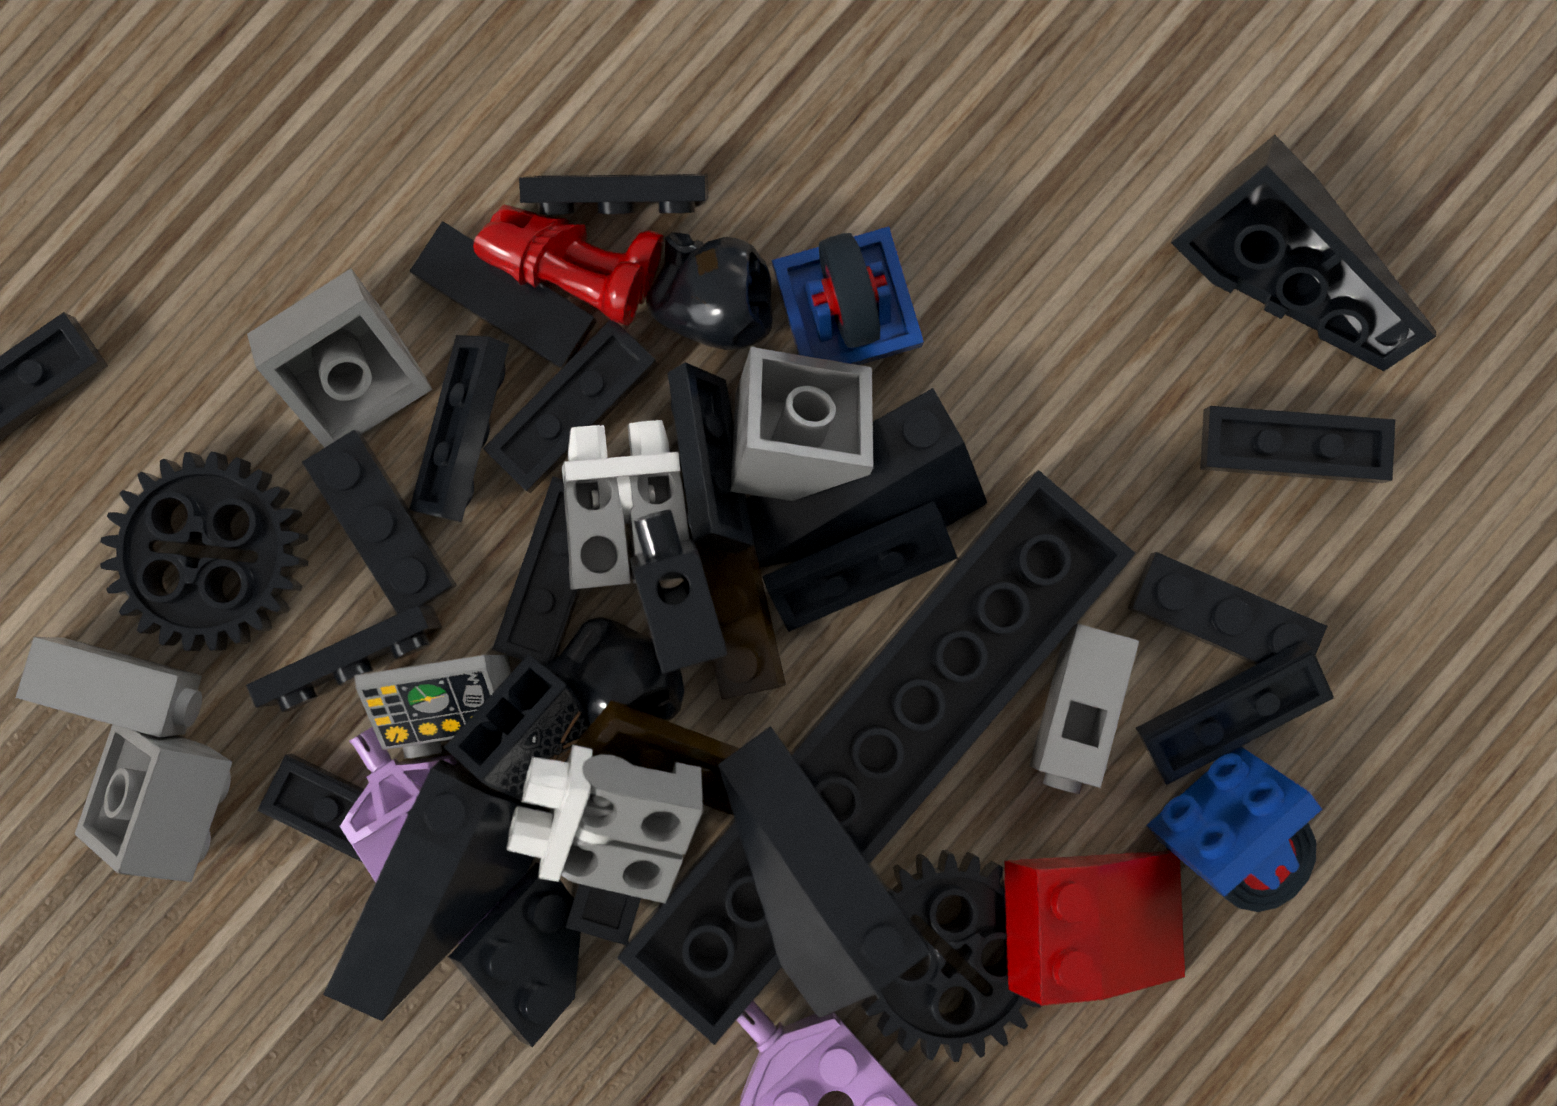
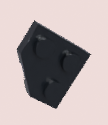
M537 862L448 956L517 1039L530 1047H533L575 999L581 932L565 927L573 903V896L560 880L557 882L539 878L540 863Z

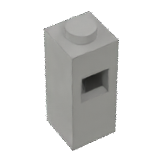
M1075 624L1063 638L1029 765L1038 771L1045 772L1044 785L1075 794H1080L1082 783L1101 788L1139 640L1081 624Z
M33 637L16 698L156 737H168L185 734L187 727H190L195 722L202 705V693L198 691L202 675L67 638Z

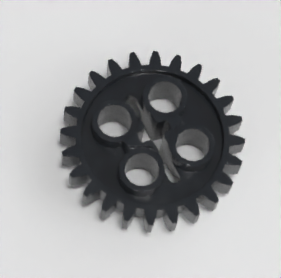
M211 451L206 459V463L200 455L185 452L182 468L174 461L160 460L162 478L145 472L137 474L144 490L141 494L125 490L119 493L123 501L130 508L126 514L108 512L107 518L118 525L120 530L118 535L101 537L100 543L116 548V557L100 563L101 569L119 572L120 578L113 582L106 590L108 594H127L129 596L119 610L121 616H137L143 613L137 627L139 633L153 634L160 629L159 644L175 646L182 638L184 651H201L205 641L210 651H222L227 648L228 636L235 644L250 643L251 636L248 625H251L258 631H270L272 624L266 613L268 610L282 613L289 612L290 608L280 594L283 589L301 591L303 586L289 576L291 568L308 566L309 561L293 555V547L303 544L309 539L308 535L290 531L289 526L296 522L302 516V513L292 508H280L290 492L278 486L267 490L273 476L271 473L258 469L250 474L251 462L235 457L228 466L227 456ZM184 504L188 511V519L182 530L175 533L171 526V516L177 506ZM244 509L249 516L250 525L245 535L236 540L231 533L230 524L236 513ZM156 541H167L197 546L249 550L257 552L258 559L254 563L171 553H157L154 551L153 545ZM174 564L179 571L180 580L177 588L168 594L163 586V575L166 569ZM235 570L241 579V589L236 598L229 601L223 593L222 584L228 573Z
M948 850L941 851L937 868H934L929 859L924 855H916L917 873L910 875L898 864L893 866L898 884L892 889L890 887L888 889L909 918L913 915L921 917L928 926L954 948L956 953L990 984L991 988L986 994L980 993L926 941L931 953L876 994L865 998L861 1004L863 1010L868 1016L882 1013L877 1027L885 1037L899 1029L897 1042L903 1050L908 1052L920 1039L921 1052L928 1060L934 1059L941 1044H944L946 1053L953 1062H959L962 1046L966 1043L969 1044L980 1058L984 1057V1038L989 1035L1002 1046H1006L1008 1040L1003 1026L1010 1021L1017 1027L1025 1030L1028 1025L1019 1011L1022 1005L1026 1004L1039 1008L1042 1005L1008 990L1005 879L1000 883L1003 867L990 861L980 872L979 857L967 852L958 868L954 854ZM958 895L962 904L958 917L951 923H938L936 911L940 902L948 896ZM1004 939L1005 952L1001 960L995 965L983 966L981 957L985 946L992 940ZM951 987H963L964 996L960 1006L951 1012H939V999L943 992Z

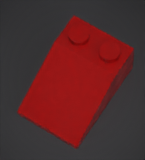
M1170 850L1004 861L1008 990L1043 1006L1105 1000L1185 978L1180 859Z

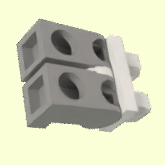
M662 420L629 423L627 427L630 456L613 458L607 457L604 425L571 428L568 446L569 461L564 462L562 466L570 590L630 584L624 524H628L631 556L642 553L633 520L658 511L671 510L680 542L689 540L683 488L679 472V452L670 453L669 441ZM631 562L632 582L636 583ZM668 572L659 581L681 579L682 576L679 572Z
M575 745L572 746L567 763L532 757L524 784L522 801L552 808L550 813L517 806L510 825L507 850L541 858L539 878L558 882L560 875H562L567 880L578 884L666 903L683 861L682 854L685 855L703 811L701 767L675 763L672 773L632 766V764L624 759L612 755L592 757V749Z

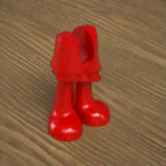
M504 204L492 216L490 223H487L480 230L474 240L473 248L475 254L480 259L510 274L520 285L529 283L533 287H537L540 282L550 281L566 292L596 307L609 319L623 325H630L636 315L638 305L644 304L646 296L652 287L662 257L664 236L650 230L643 231L632 241L627 252H611L586 243L587 233L585 224H569L566 218L544 216Z

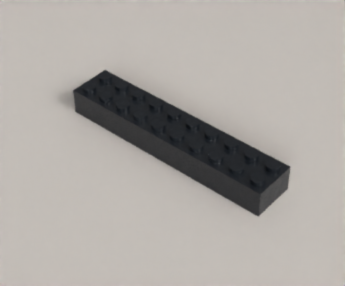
M1039 470L1025 479L790 752L870 863L1136 554ZM735 818L729 822L672 888L666 903L660 902L628 939V943L623 946L617 957L620 962L714 1045L782 967Z

